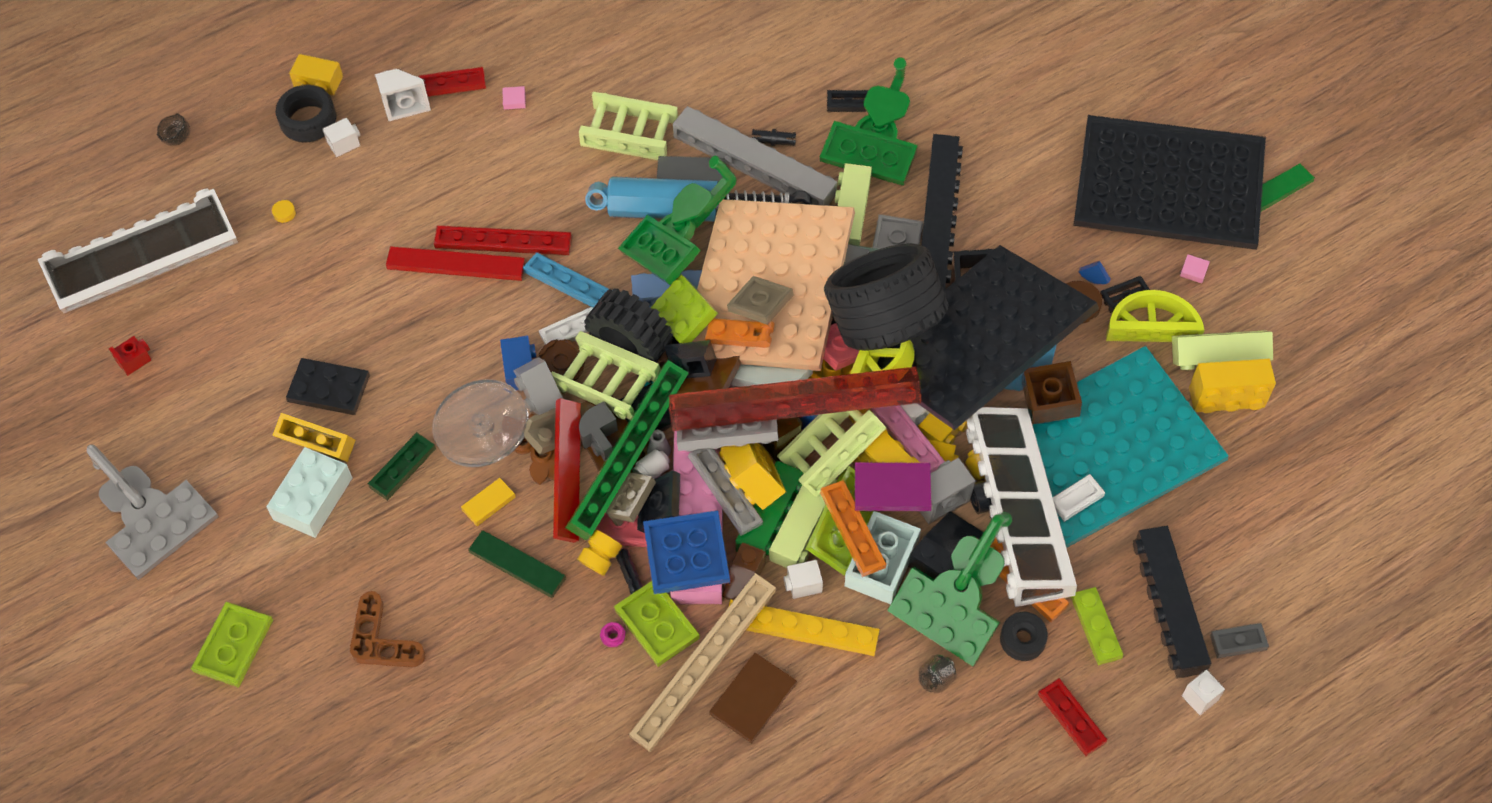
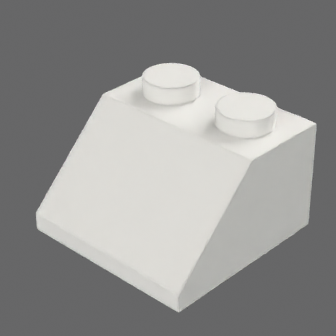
M398 69L375 74L388 121L431 110L423 79Z

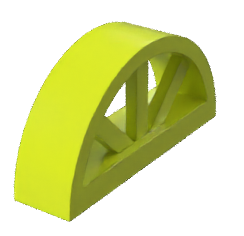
M1145 290L1127 296L1115 307L1108 325L1106 341L1172 342V336L1203 334L1205 330L1200 315L1186 300L1166 291ZM1147 307L1148 321H1138L1128 312ZM1155 308L1169 311L1175 315L1167 322L1156 321Z
M911 340L901 343L900 349L859 350L846 383L853 401L868 400L881 396L895 388L906 377L914 361V347ZM879 357H895L883 370L877 365Z

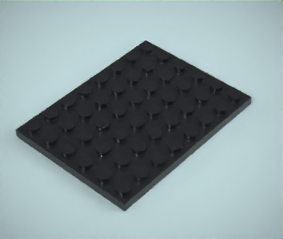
M1088 115L1073 226L1257 250L1259 244L1266 137Z
M999 245L944 290L949 305L948 310L942 320L934 327L910 339L914 347V361L906 377L895 388L955 430L1099 309L1098 304L1088 296ZM901 343L887 348L900 349ZM879 357L877 365L883 370L895 357Z

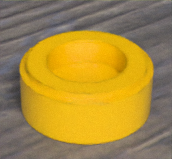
M288 200L278 201L272 207L273 217L280 223L289 222L296 215L294 205Z

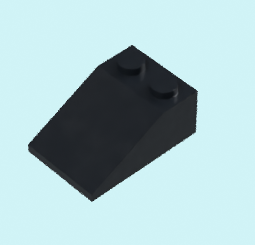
M949 511L923 537L910 554L909 568L915 567L935 580L940 574L954 569L951 556L962 538L974 536L980 540L984 532Z

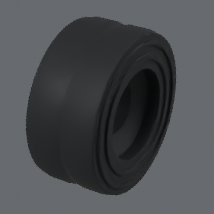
M1017 612L1009 616L1005 620L1000 633V643L1003 650L1008 656L1018 661H1030L1037 658L1043 652L1048 639L1045 623L1040 617L1030 612ZM1026 631L1030 634L1031 639L1028 642H1022L1017 638V633Z

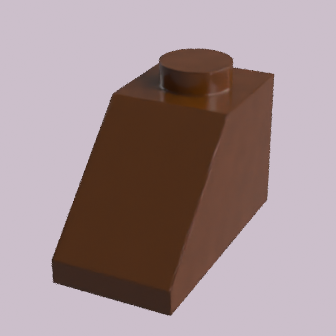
M742 542L730 568V583L725 584L722 597L735 600L755 573L760 576L765 566V551Z

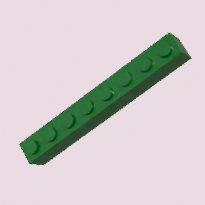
M669 360L663 365L566 525V529L585 541L592 536L681 387L688 372Z

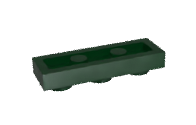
M416 432L368 482L369 488L388 501L436 450L435 444Z

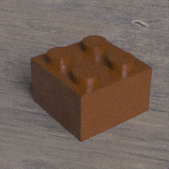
M1071 361L1032 367L1022 373L1021 384L1032 425L1080 417L1082 401Z

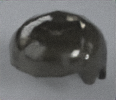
M178 113L167 116L157 126V137L166 145L178 146L189 137L190 125L186 118Z

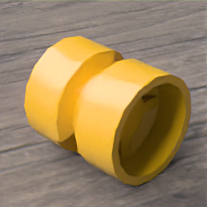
M595 529L588 541L590 547L583 548L577 560L591 570L605 576L611 566L610 558H616L622 545Z

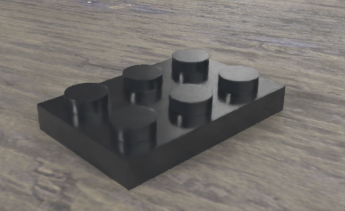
M301 358L286 395V400L289 403L356 415L370 374L368 370Z

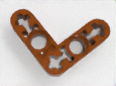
M368 591L364 593L359 599L350 645V653L354 661L360 664L417 667L421 665L425 660V651L419 642L378 639L384 603L377 592ZM371 600H375L376 604H373L371 608L372 615H369L367 604ZM372 622L374 627L370 632L364 633L360 631L363 623ZM361 639L365 640L367 651H364L363 655L360 656L358 651L362 649L363 642ZM386 647L395 649L394 654L390 658H383L381 656L382 650ZM400 648H402V651H403V653H404V654L401 653V659H399V658H400ZM416 650L419 655H414V658L410 659L408 654Z

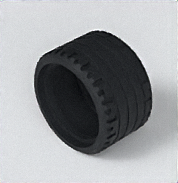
M913 243L888 246L851 260L829 276L824 286V292L845 345L862 351L891 347L925 333L942 320L949 305L928 248Z

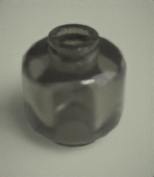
M940 654L931 656L919 668V683L928 692H943L956 680L957 672L954 662Z

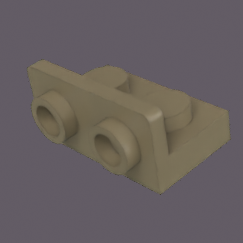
M555 408L540 415H533L526 423L523 436L540 455L555 449Z
M629 472L606 511L615 525L621 526L624 521L634 523L656 483L652 476Z

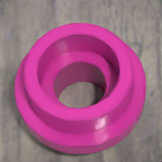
M610 622L603 626L600 632L602 643L612 648L620 646L626 638L624 627L615 622ZM611 633H616L618 635L614 639L609 638V635Z

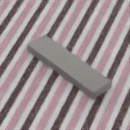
M703 448L689 452L688 458L739 534L742 536L761 526L763 520L747 500L742 489L737 490L729 480L731 475L725 469V464L716 451L712 448Z

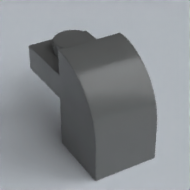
M603 401L584 413L580 420L579 430L584 449L591 446L595 455H601L603 460L606 461L612 451V445L606 437L618 431L616 418Z

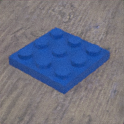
M718 510L643 521L654 594L730 583Z

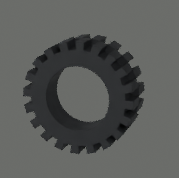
M616 288L613 291L611 289L607 290L584 320L586 324L585 329L589 331V335L656 363L665 352V345H670L673 341L672 329L670 326L665 325L667 321L664 317L658 315L660 312L657 309L650 308V304L647 301H640L639 296L635 294L629 295V292L626 290H622V292Z

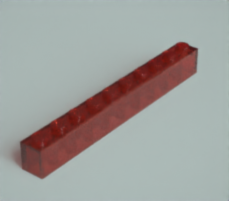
M916 367L669 395L672 431L921 403L920 380Z

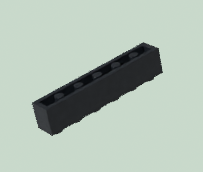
M1167 525L1139 530L1136 539L1133 540V549L1141 560L1140 572L1142 577H1146L1148 583L1147 595L1149 600H1153L1155 606L1154 618L1156 623H1160L1162 629L1161 641L1164 647L1167 646L1169 652V667L1171 670H1174L1177 679L1200 675L1205 670L1208 671L1212 663L1169 527Z

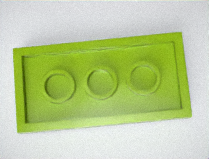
M848 466L839 475L837 482L844 480L855 501V469ZM825 506L806 550L842 575H845L852 556L827 506ZM860 511L866 525H868L874 511Z

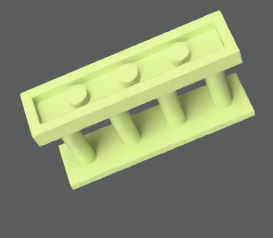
M592 93L593 108L597 110L591 127L582 125L580 127L579 138L581 146L658 160L659 156H667V143L663 141L668 122L674 123L678 118L677 107L609 95L607 93ZM605 111L617 113L611 131L599 129ZM626 115L638 117L632 135L620 133ZM647 119L660 121L653 139L641 137Z
M580 331L575 338L580 347V352L563 376L553 371L551 372L559 391L564 394L568 392L595 405L604 401L609 410L617 417L631 419L634 414L631 406L646 382L654 381L661 369L660 365ZM592 355L599 358V361L583 384L572 380L588 356ZM614 364L619 367L602 393L592 389L607 365ZM632 372L639 375L623 401L611 397L627 373Z
M847 387L777 455L783 463L795 468L798 467L802 471L803 475L798 480L815 497L820 494L821 488L828 486L887 428L870 410L863 415L857 409L861 402L853 401ZM850 415L856 423L845 432L839 425ZM833 433L839 440L828 450L822 441ZM815 449L821 458L810 467L804 459Z

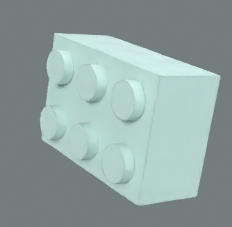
M304 447L266 506L272 519L316 538L352 480L350 470L347 464Z
M874 511L867 527L886 562V568L862 577L852 558L845 574V587L891 604L909 565L910 554L918 545L921 529Z

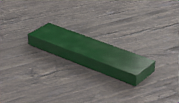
M484 530L480 532L468 549L470 554L552 599L566 580L564 574Z

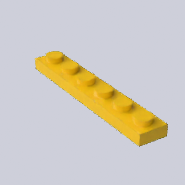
M764 606L746 631L875 656L880 629Z

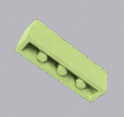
M845 163L844 172H839L838 185H841V190H836L835 203H838V206L854 207L855 215L848 244L860 246L872 167Z
M1261 330L1172 336L1173 364L1180 366L1181 370L1195 369V365H1198V363L1255 359L1273 360V333Z
M834 479L829 485L836 483L837 480ZM802 485L769 549V561L785 568L807 561L809 551L806 550L807 544L826 506L821 494L815 497Z

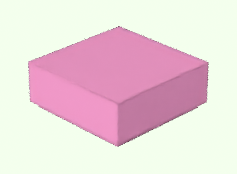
M524 86L503 88L504 110L526 108Z
M1187 255L1180 277L1202 283L1210 261Z

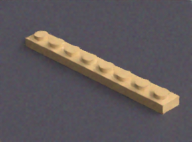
M756 573L634 727L629 734L630 738L651 753L776 592V587Z

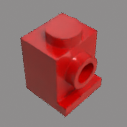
M132 336L117 347L113 348L112 346L109 348L114 360L127 376L151 361L147 353L150 348L143 338L138 341L135 336Z

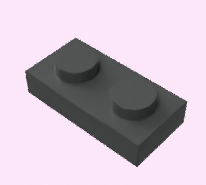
M1261 623L1216 630L1210 634L1217 659L1266 651L1269 647Z

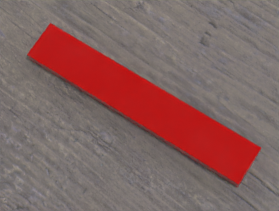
M437 225L434 247L435 249L532 254L537 252L539 254L570 255L572 233Z
M390 246L386 261L387 270L522 281L523 267L525 266V258L393 246Z
M559 398L556 400L553 539L575 543L579 541V536L565 527L579 506L580 499L579 424L581 403Z

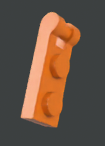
M712 319L708 324L705 340H710L711 344L768 348L771 346L772 338L770 335L774 332L775 323L771 321L767 325L756 321Z

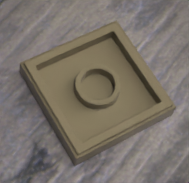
M753 276L727 304L729 312L768 325L794 295L793 289Z

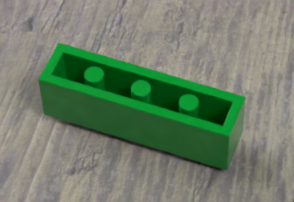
M776 461L774 466L786 492L763 510L756 503L753 507L763 520V523L742 536L738 535L735 541L736 552H738L743 542L765 551V557L766 555L769 556V549L802 487L798 480L803 475L800 469Z

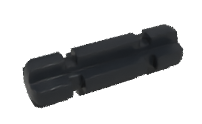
M624 548L619 551L616 559L618 564H620L630 593L633 594L642 588L643 585L641 580H639V575L630 558L628 549Z

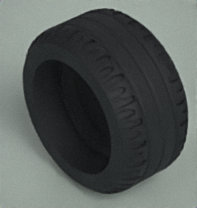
M314 85L297 86L286 91L277 101L276 117L279 126L289 139L296 142L307 143L324 138L323 128L336 123V111L332 98L320 87ZM305 107H318L322 109L318 115L309 120L297 121L291 119L296 111Z

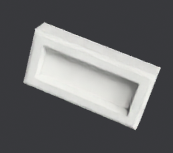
M1089 474L1054 496L1053 502L1056 512L1065 522L1104 497L1105 492Z

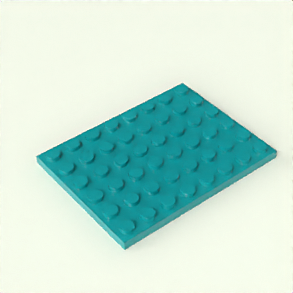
M1146 346L1077 382L1082 401L1080 417L1032 425L1052 498L1089 474L1105 492L1104 497L1065 522L1057 513L1066 548L1222 464L1229 457ZM1015 415L1012 416V417H1010V418H1008V419H1006V420H1004V421H1009V420L1015 419ZM1019 421L1013 422V426L997 427V429L983 432V438L992 448H1024L1018 425L1020 426ZM997 454L1003 467L1020 492H1036L1026 455ZM1026 499L1046 528L1038 499Z

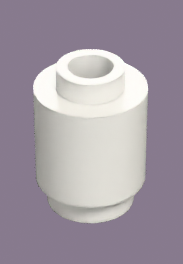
M654 449L636 462V466L632 470L635 474L652 476L655 479L669 469L668 463L670 461L663 451L659 452Z

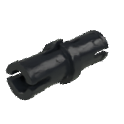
M752 129V135L761 136L752 138H755L760 143L771 144V146H775V144L795 146L796 140L786 138L795 139L796 132H779L777 129H772V131Z

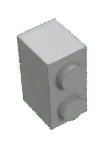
M538 357L513 370L516 375L514 382L519 391L524 392L526 396L524 403L530 412L533 411L540 415L556 407V400L562 398V395L543 359Z

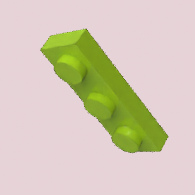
M1096 587L1076 592L1075 596H1071V600L1097 664L1101 665L1122 659L1123 652Z

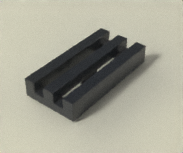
M827 90V112H867L864 107L865 99L853 98H865L868 90Z
M1138 276L1100 291L1102 299H1104L1105 306L1108 305V310L1112 313L1115 307L1127 296L1150 289L1143 278ZM1140 284V286L1137 287V288H1134V289H1132V290L1129 289V288H1131V287H1134V286ZM1123 290H1126V291L1122 292V293L1119 294V295H1116V296L1111 297V298L1109 297V296H1111V295H1113V294H1116V293H1118V292H1121V291H1123Z

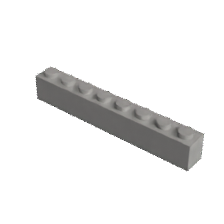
M687 106L673 123L674 138L711 157L716 155L719 158H725V164L784 194L786 192L793 194L796 191H805L811 196L812 205L829 206L835 198L837 181L832 177L825 176L815 171L812 167L805 166L794 158L781 154L776 149L758 142L755 138H750L740 133L735 128L722 124L717 119L704 115L699 110H694Z

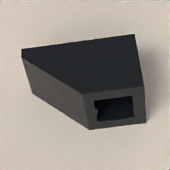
M710 340L665 345L664 349L668 360L688 372L686 378L711 376L717 359Z

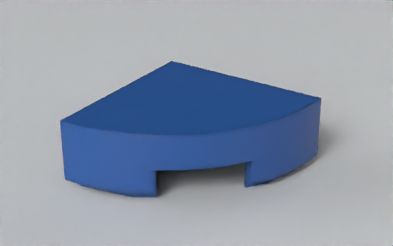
M1100 261L1080 267L1078 271L1084 279L1094 284H1108L1111 280Z

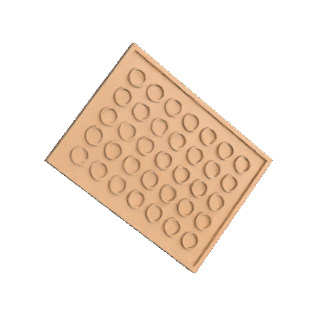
M725 199L719 203L697 288L700 294L717 311L718 314L713 319L755 321L729 312L727 304L753 276L792 288L794 295L771 320L775 323L774 332L770 335L772 338L770 347L712 344L716 358L740 356L739 360L743 365L821 371L833 316L824 292V286L829 276L844 265L855 215L854 207ZM708 325L692 342L705 341Z

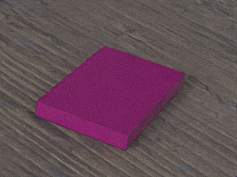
M855 462V511H931L930 463Z

